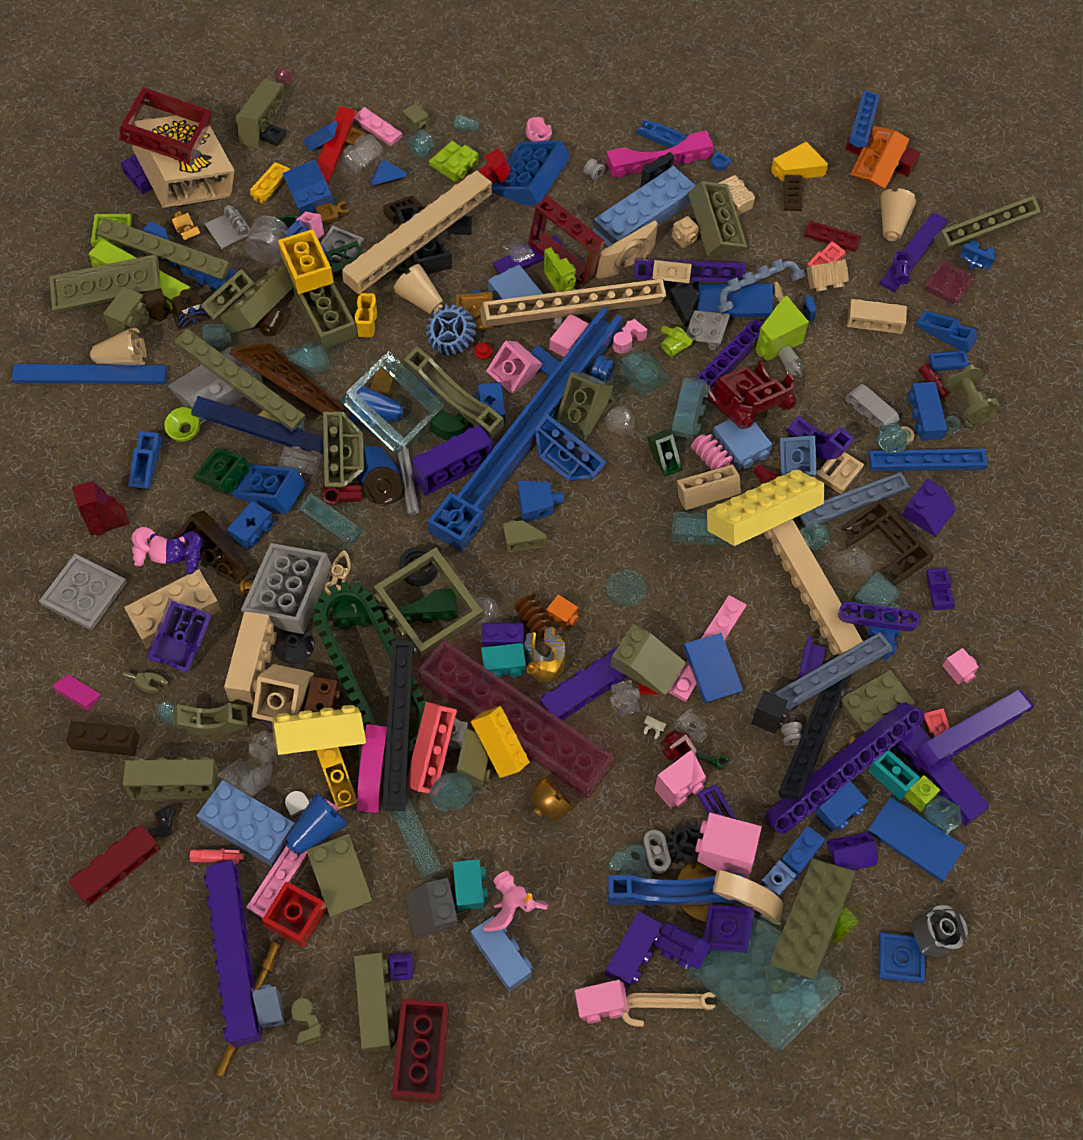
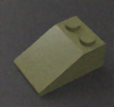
M570 372L556 420L581 440H586L609 402L613 385L585 373Z
M632 624L612 655L610 667L666 697L686 662L654 635Z
M349 834L307 849L330 918L372 902Z

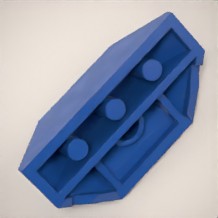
M546 413L535 427L539 457L568 481L595 478L607 463L594 449Z

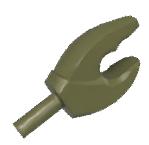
M127 671L123 672V676L135 680L134 684L145 693L156 694L160 692L157 688L150 686L152 682L169 686V682L164 677L154 672H138L137 675Z

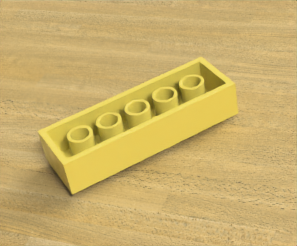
M792 470L783 476H779L770 482L761 484L759 487L748 490L737 497H733L708 509V532L736 546L824 504V483L800 470Z

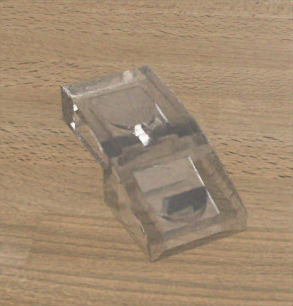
M521 240L503 246L505 253L510 254L514 262H521L534 257L533 251Z

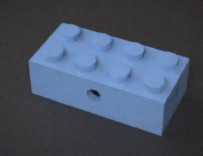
M223 780L197 814V818L202 825L272 867L288 843L286 837L295 825L293 821Z

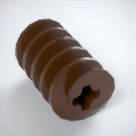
M529 594L517 601L515 610L518 612L520 619H522V623L526 626L527 632H535L536 639L544 638L545 629L555 627L549 626L551 620L546 619L548 615L543 612V606H538L540 601L535 599L536 594Z

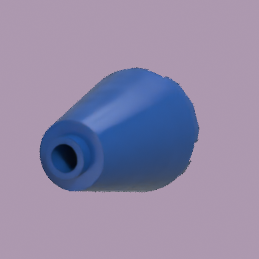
M356 385L350 414L352 422L397 421L398 418H402L403 407H400V402L363 385Z
M317 792L286 837L288 840L286 846L294 854L297 852L302 854L307 849L314 847L343 829L348 823Z

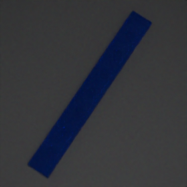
M198 396L191 411L193 416L323 458V436L298 428L292 432L280 422Z

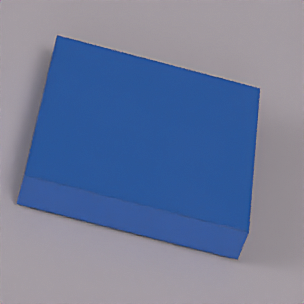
M879 933V979L925 983V955L920 952L914 936Z

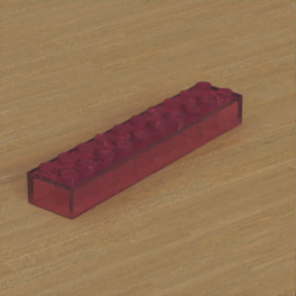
M443 640L418 669L420 682L473 719L484 711L501 706L526 755L588 799L612 769L615 759L613 755L447 641Z

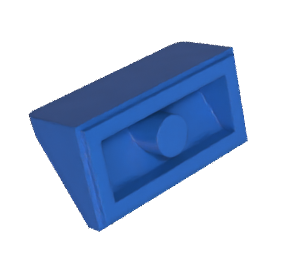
M334 121L306 137L303 141L307 148L312 151L332 140L335 135L337 122Z

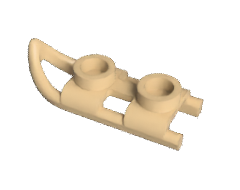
M345 550L336 557L331 565L332 567L322 589V592L325 591L328 595L331 594L328 587L336 585L338 579L346 582L350 572L351 562ZM342 556H345L347 560V568L337 564ZM341 584L340 586L336 585L337 589L341 590Z

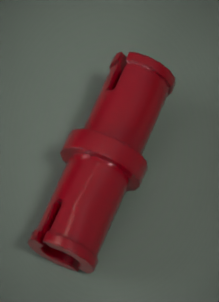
M928 363L918 369V372L921 373L926 382L936 383L940 400L942 397L945 398L950 394L942 384L940 376H936Z

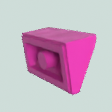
M70 675L65 676L52 686L55 692L88 712L102 696Z

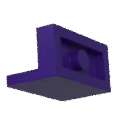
M809 636L804 645L798 679L823 664L826 647L811 644L812 637Z
M868 832L826 841L827 849L833 856L834 865L857 870L878 864L876 842Z

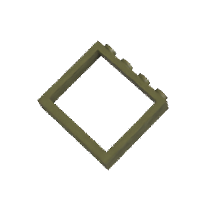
M436 547L374 586L375 594L373 596L379 605L383 604L386 608L385 614L391 622L393 620L398 625L396 628L401 637L404 638L406 636L408 641L414 642V653H418L421 658L483 618L482 609ZM432 562L469 614L422 643L385 591Z

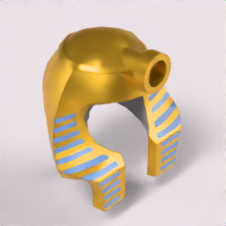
M555 628L545 629L544 643L551 647V654L548 657H544L535 650L536 633L526 634L523 650L528 662L527 673L541 682L555 681L562 674L565 667L564 640H562L560 635L555 636Z

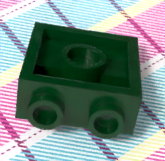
M215 448L193 477L198 482L210 485L214 491L228 495L231 490L233 491L237 488L240 478L248 474L250 465L243 455Z

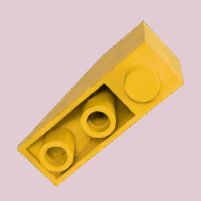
M339 748L316 750L338 810L357 803Z

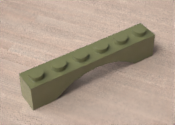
M416 346L404 359L407 370L475 427L481 425L491 440L504 427V420L498 413L457 385L419 347Z

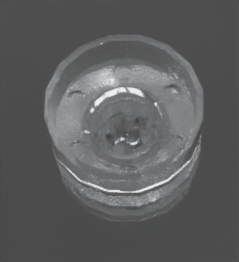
M258 216L253 221L244 245L246 254L256 262L271 265L277 264L282 257L278 240L288 237L284 232L289 228L285 223L272 216Z

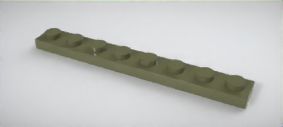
M103 218L96 233L99 237L150 255L155 254L158 258L222 281L225 280L231 267V263L107 218Z
M186 329L174 341L175 346L292 432L304 421L305 415L189 329Z

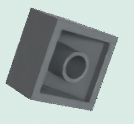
M448 878L425 883L405 894L414 938L458 928V920Z

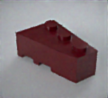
M90 481L72 487L77 507L91 536L103 535L106 531L129 525L124 504L116 502L113 496H108L106 491L96 483Z

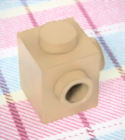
M687 216L674 223L672 237L684 248L697 241L699 227Z

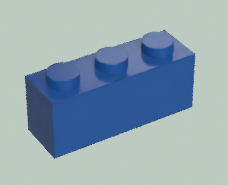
M913 383L911 390L908 391L907 398L908 402L912 403L911 415L913 419H916V434L920 436L921 441L944 439L947 426L936 383Z

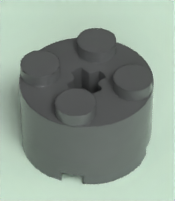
M938 905L913 922L914 937L922 954L940 958L963 945L968 935L967 925L963 917L959 913L956 914L951 909L953 908L950 906Z

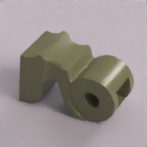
M306 998L297 999L292 1005V1016L296 1024L309 1026L308 1030L301 1031L298 1035V1045L303 1047L322 1040L323 1029L316 1016L313 1015L314 1009L311 1002Z

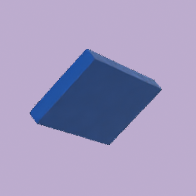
M722 633L682 645L704 704L743 691Z

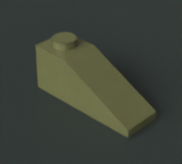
M240 269L200 306L214 320L251 287L254 282Z

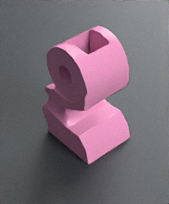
M635 319L627 321L626 325L622 328V332L614 335L613 350L620 354L628 352L632 348V337L636 338L637 341L647 339V329Z

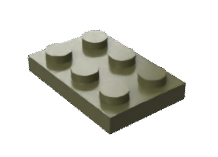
M889 670L845 695L840 704L863 734L899 704L906 702L914 705L915 702L892 671Z

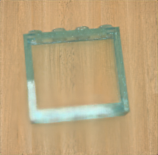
M389 351L340 399L396 455L444 406L438 397L431 393L426 385L420 382ZM382 367L429 411V414L405 438L356 393Z

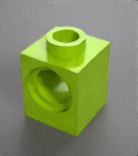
M923 775L909 789L905 798L922 812L935 799L940 789Z

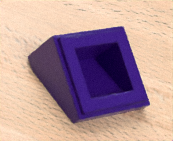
M412 952L389 954L390 980L413 979Z

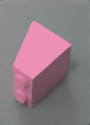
M709 813L708 820H703L700 833L704 834L703 839L698 838L695 851L699 852L697 861L715 871L722 870L732 874H744V878L749 879L762 826Z

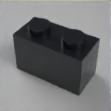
M764 690L751 724L775 734L777 728L781 729L789 711L786 708L788 700Z

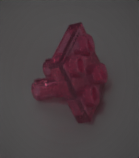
M942 261L925 285L924 290L957 306L975 277L969 275L967 271L964 272L963 269L959 270L953 267L951 263L947 264L948 261Z

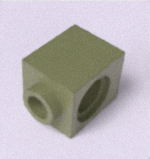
M417 103L402 111L403 122L414 134H417L419 129L425 131L429 127V115Z

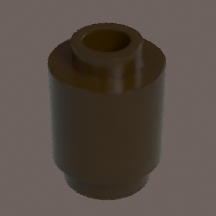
M272 308L262 318L259 329L263 335L268 337L276 335L283 321L281 311Z

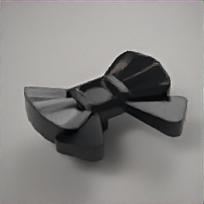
M164 807L155 813V816L161 819L162 822L161 826L149 829L152 836L167 837L172 834L171 826L172 818L176 814L175 809Z

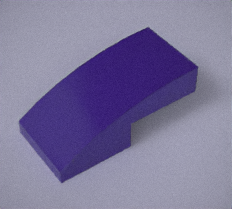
M947 568L927 569L926 577L933 610L954 609L955 602L950 590L951 580Z

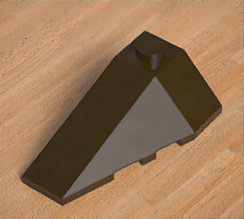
M204 510L192 514L174 538H179L191 531L198 533L202 538L200 565L205 568L210 565L216 569L218 575L235 584H239L241 579L250 570L221 527Z

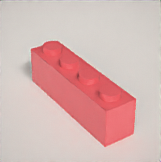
M426 702L407 776V787L419 792L437 793L457 712L456 709Z

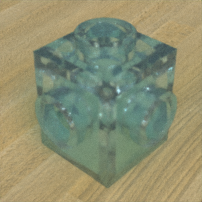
M889 423L888 425L880 426L877 442L887 454L905 452L908 434L899 424Z

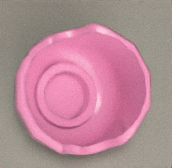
M541 117L530 118L526 124V136L530 141H549L552 136L550 124L547 126Z

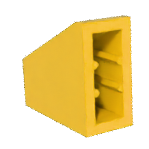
M806 141L774 158L771 171L781 181H784L785 175H802L803 179L822 177L826 175L828 163Z

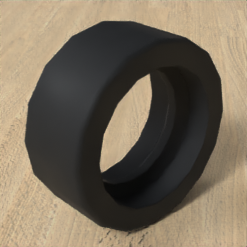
M420 546L406 550L400 557V570L407 566L411 559L421 557L430 550ZM430 562V570L423 575H410L404 581L412 586H425L434 580L438 570Z

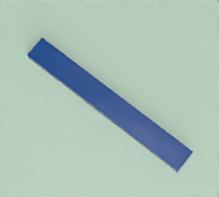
M14 364L12 382L165 384L167 366Z

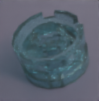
M419 129L414 135L409 137V148L421 158H425L435 148L434 140L424 130Z

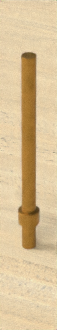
M272 942L266 958H263L259 966L260 972L254 983L255 990L264 985L269 972H272L275 966L274 960L280 948V945ZM228 1043L215 1075L223 1078L236 1050L230 1043Z

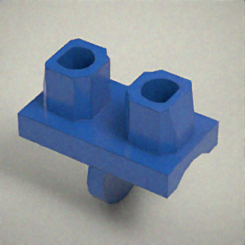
M971 240L963 246L960 257L970 264V270H973L975 266L990 270L995 259V250L988 247L983 251L979 249L978 242Z

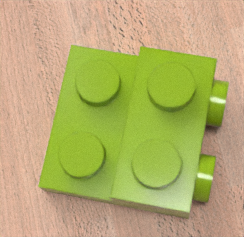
M451 141L429 160V165L456 182L460 178L463 179L471 168H475L478 165V153L467 145L461 147Z
M551 247L545 249L544 273L556 292L575 290L576 270L574 265L570 264L567 258L560 260L559 255L554 253Z

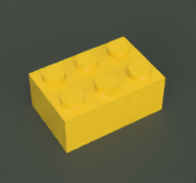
M313 229L278 240L282 259L298 294L334 283L331 267Z

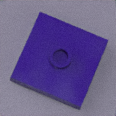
M709 905L703 941L710 944V950L748 953L755 912L754 908Z

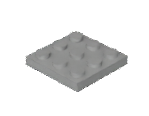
M74 554L39 602L42 606L92 631L124 588L127 581L119 575Z

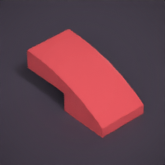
M832 241L822 252L819 251L807 266L840 261L846 255V251Z
M944 708L924 713L923 720L931 739L950 729Z

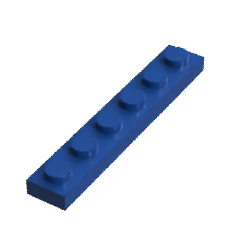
M866 90L862 93L849 143L855 147L866 148L880 97L879 94Z
M985 449L869 451L868 454L870 471L986 469L988 466Z

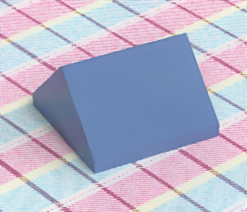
M815 436L780 438L781 476L796 469L809 476H815Z

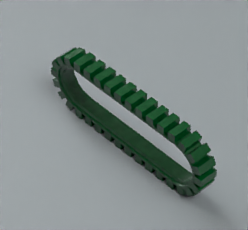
M341 582V590H338L334 584L328 587L330 595L323 591L318 596L321 603L315 601L313 621L353 706L358 707L361 712L363 727L366 730V725H377L329 627L327 620L328 612L336 602L343 599H354L365 608L390 660L392 641L396 640L371 593L367 589L363 590L359 584L354 583L351 588L349 582ZM412 674L411 702L418 714L419 725L415 734L409 738L408 751L410 755H413L427 702Z

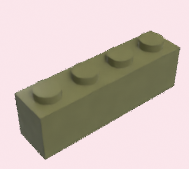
M382 953L354 956L363 1053L391 1050V1043L395 1042L394 1028L389 1029V1019H393L392 1006L387 1005L386 996H391L390 983L385 982L384 974L389 973L387 959L383 960Z

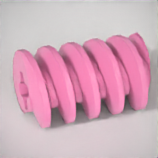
M702 434L693 441L691 449L700 456L702 461H705V464L711 470L730 465L733 457H726L728 454L727 450L721 452L723 449L722 445L716 447L718 441H711L713 439L712 434L707 436Z

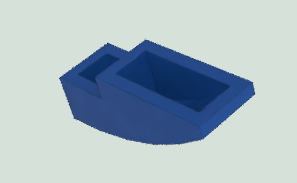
M924 311L916 322V325L926 333L966 352H969L977 341L976 329L959 325V319Z
M139 432L137 448H134L128 487L149 489L163 437L159 433Z

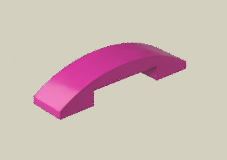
M366 725V743L362 747L359 771L357 811L379 813L387 726Z

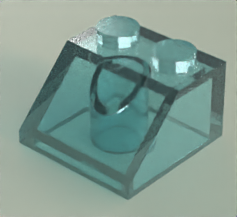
M634 351L621 359L620 372L641 397L672 380L651 353Z

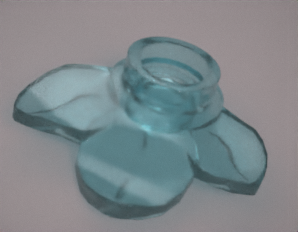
M633 844L626 851L617 852L609 862V869L620 871L619 875H632L651 879L652 871L648 867L645 849L640 845ZM637 853L639 859H633L631 854Z

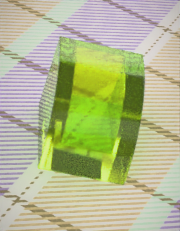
M845 905L832 935V939L836 944L855 930L860 923Z

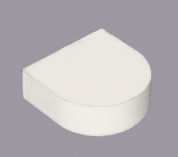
M294 791L286 797L285 804L291 817H294L305 810L309 801L304 793Z

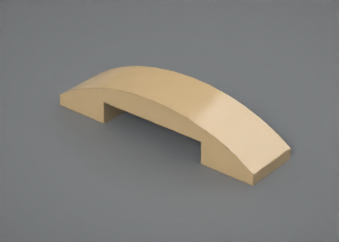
M717 870L713 887L714 893L727 900H737L749 907H753L754 910L762 913V918L780 925L784 903L776 894L749 879Z

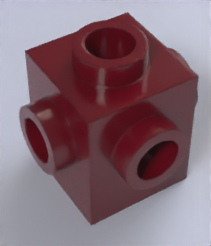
M671 731L660 743L664 748L662 752L669 761L673 760L676 762L690 750L693 753L697 752L692 744V738L686 732Z

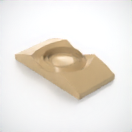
M654 220L603 249L595 276L597 278H606L618 275L621 268L631 266L634 263V258H646L655 246L658 223Z

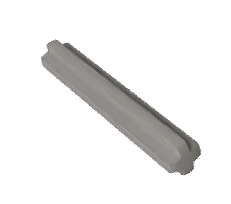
M406 446L398 447L397 454L407 513L413 516L419 513L409 450Z

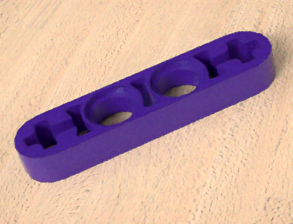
M845 602L838 611V617L842 622L893 630L914 631L920 622L919 615L914 611ZM846 609L851 613L850 616L846 615ZM863 612H871L874 618L866 619L863 616ZM884 615H892L895 621L887 622L884 619ZM907 618H911V621H912L913 623H912V624H908L909 622H908Z

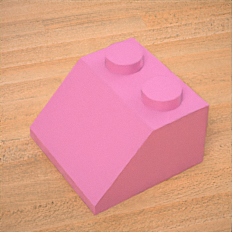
M505 341L486 372L498 383L501 382V385L513 394L535 377L542 363L517 341Z

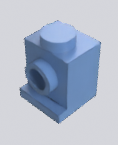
M779 860L762 879L760 885L780 897L794 881L796 874ZM774 877H777L781 882H775Z

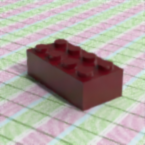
M402 999L392 1088L393 1100L441 1104L449 1018L448 1002Z

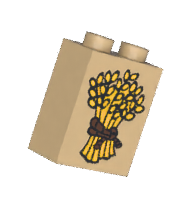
M179 116L155 119L145 118L140 121H134V126L189 144L199 125L197 122ZM210 126L190 164L132 145V149L163 208L231 196L235 170Z

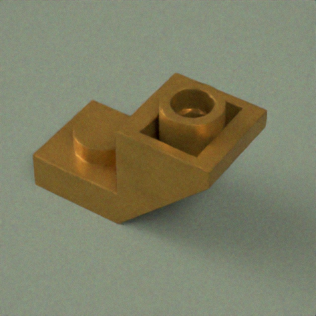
M182 210L171 214L172 218L168 219L181 240H186L200 233L198 227L193 225L188 212L182 213Z
M388 362L380 364L377 367L370 389L388 397L394 391L395 377L401 373L402 365Z

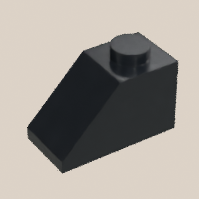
M690 282L671 288L669 293V301L684 327L688 326L699 298L697 289L693 288Z

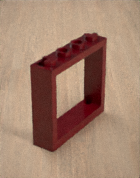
M142 87L120 126L119 140L190 164L210 126L212 111ZM143 105L199 123L189 144L132 124Z
M547 195L535 207L528 244L542 256H544V250L551 247L554 253L559 255L560 260L567 258L569 263L575 267V282L584 287L595 276L605 240ZM547 219L589 251L586 265L545 233Z

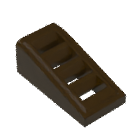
M785 175L783 182L784 210L802 211V175Z
M411 195L383 206V213L395 225L397 224L396 212H394L396 208L410 205L409 202L411 201L415 204L418 211L423 206Z

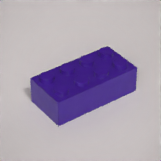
M481 425L469 428L465 433L454 436L447 442L436 445L431 450L415 456L412 459L413 479L423 494L427 496L477 470L491 453L492 441Z

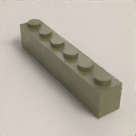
M1031 196L943 229L934 237V241L940 254L963 246L965 243L968 244L971 240L976 241L1032 220L1041 210L1035 197Z

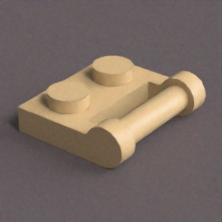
M844 452L836 459L827 460L820 470H816V475L813 477L838 493L843 494L863 469L864 464ZM837 460H841L842 462L831 476L827 475L826 473Z

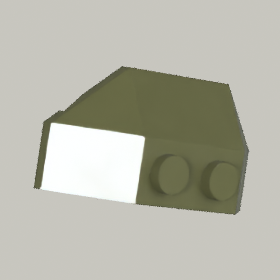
M323 412L325 488H345L364 472L363 433L347 418L344 412Z

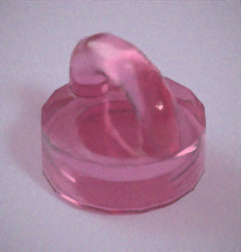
M281 67L277 68L276 81L282 83L283 86L288 85L289 81L293 78V73ZM280 77H283V78H285L286 80H285V81H281V80H280Z

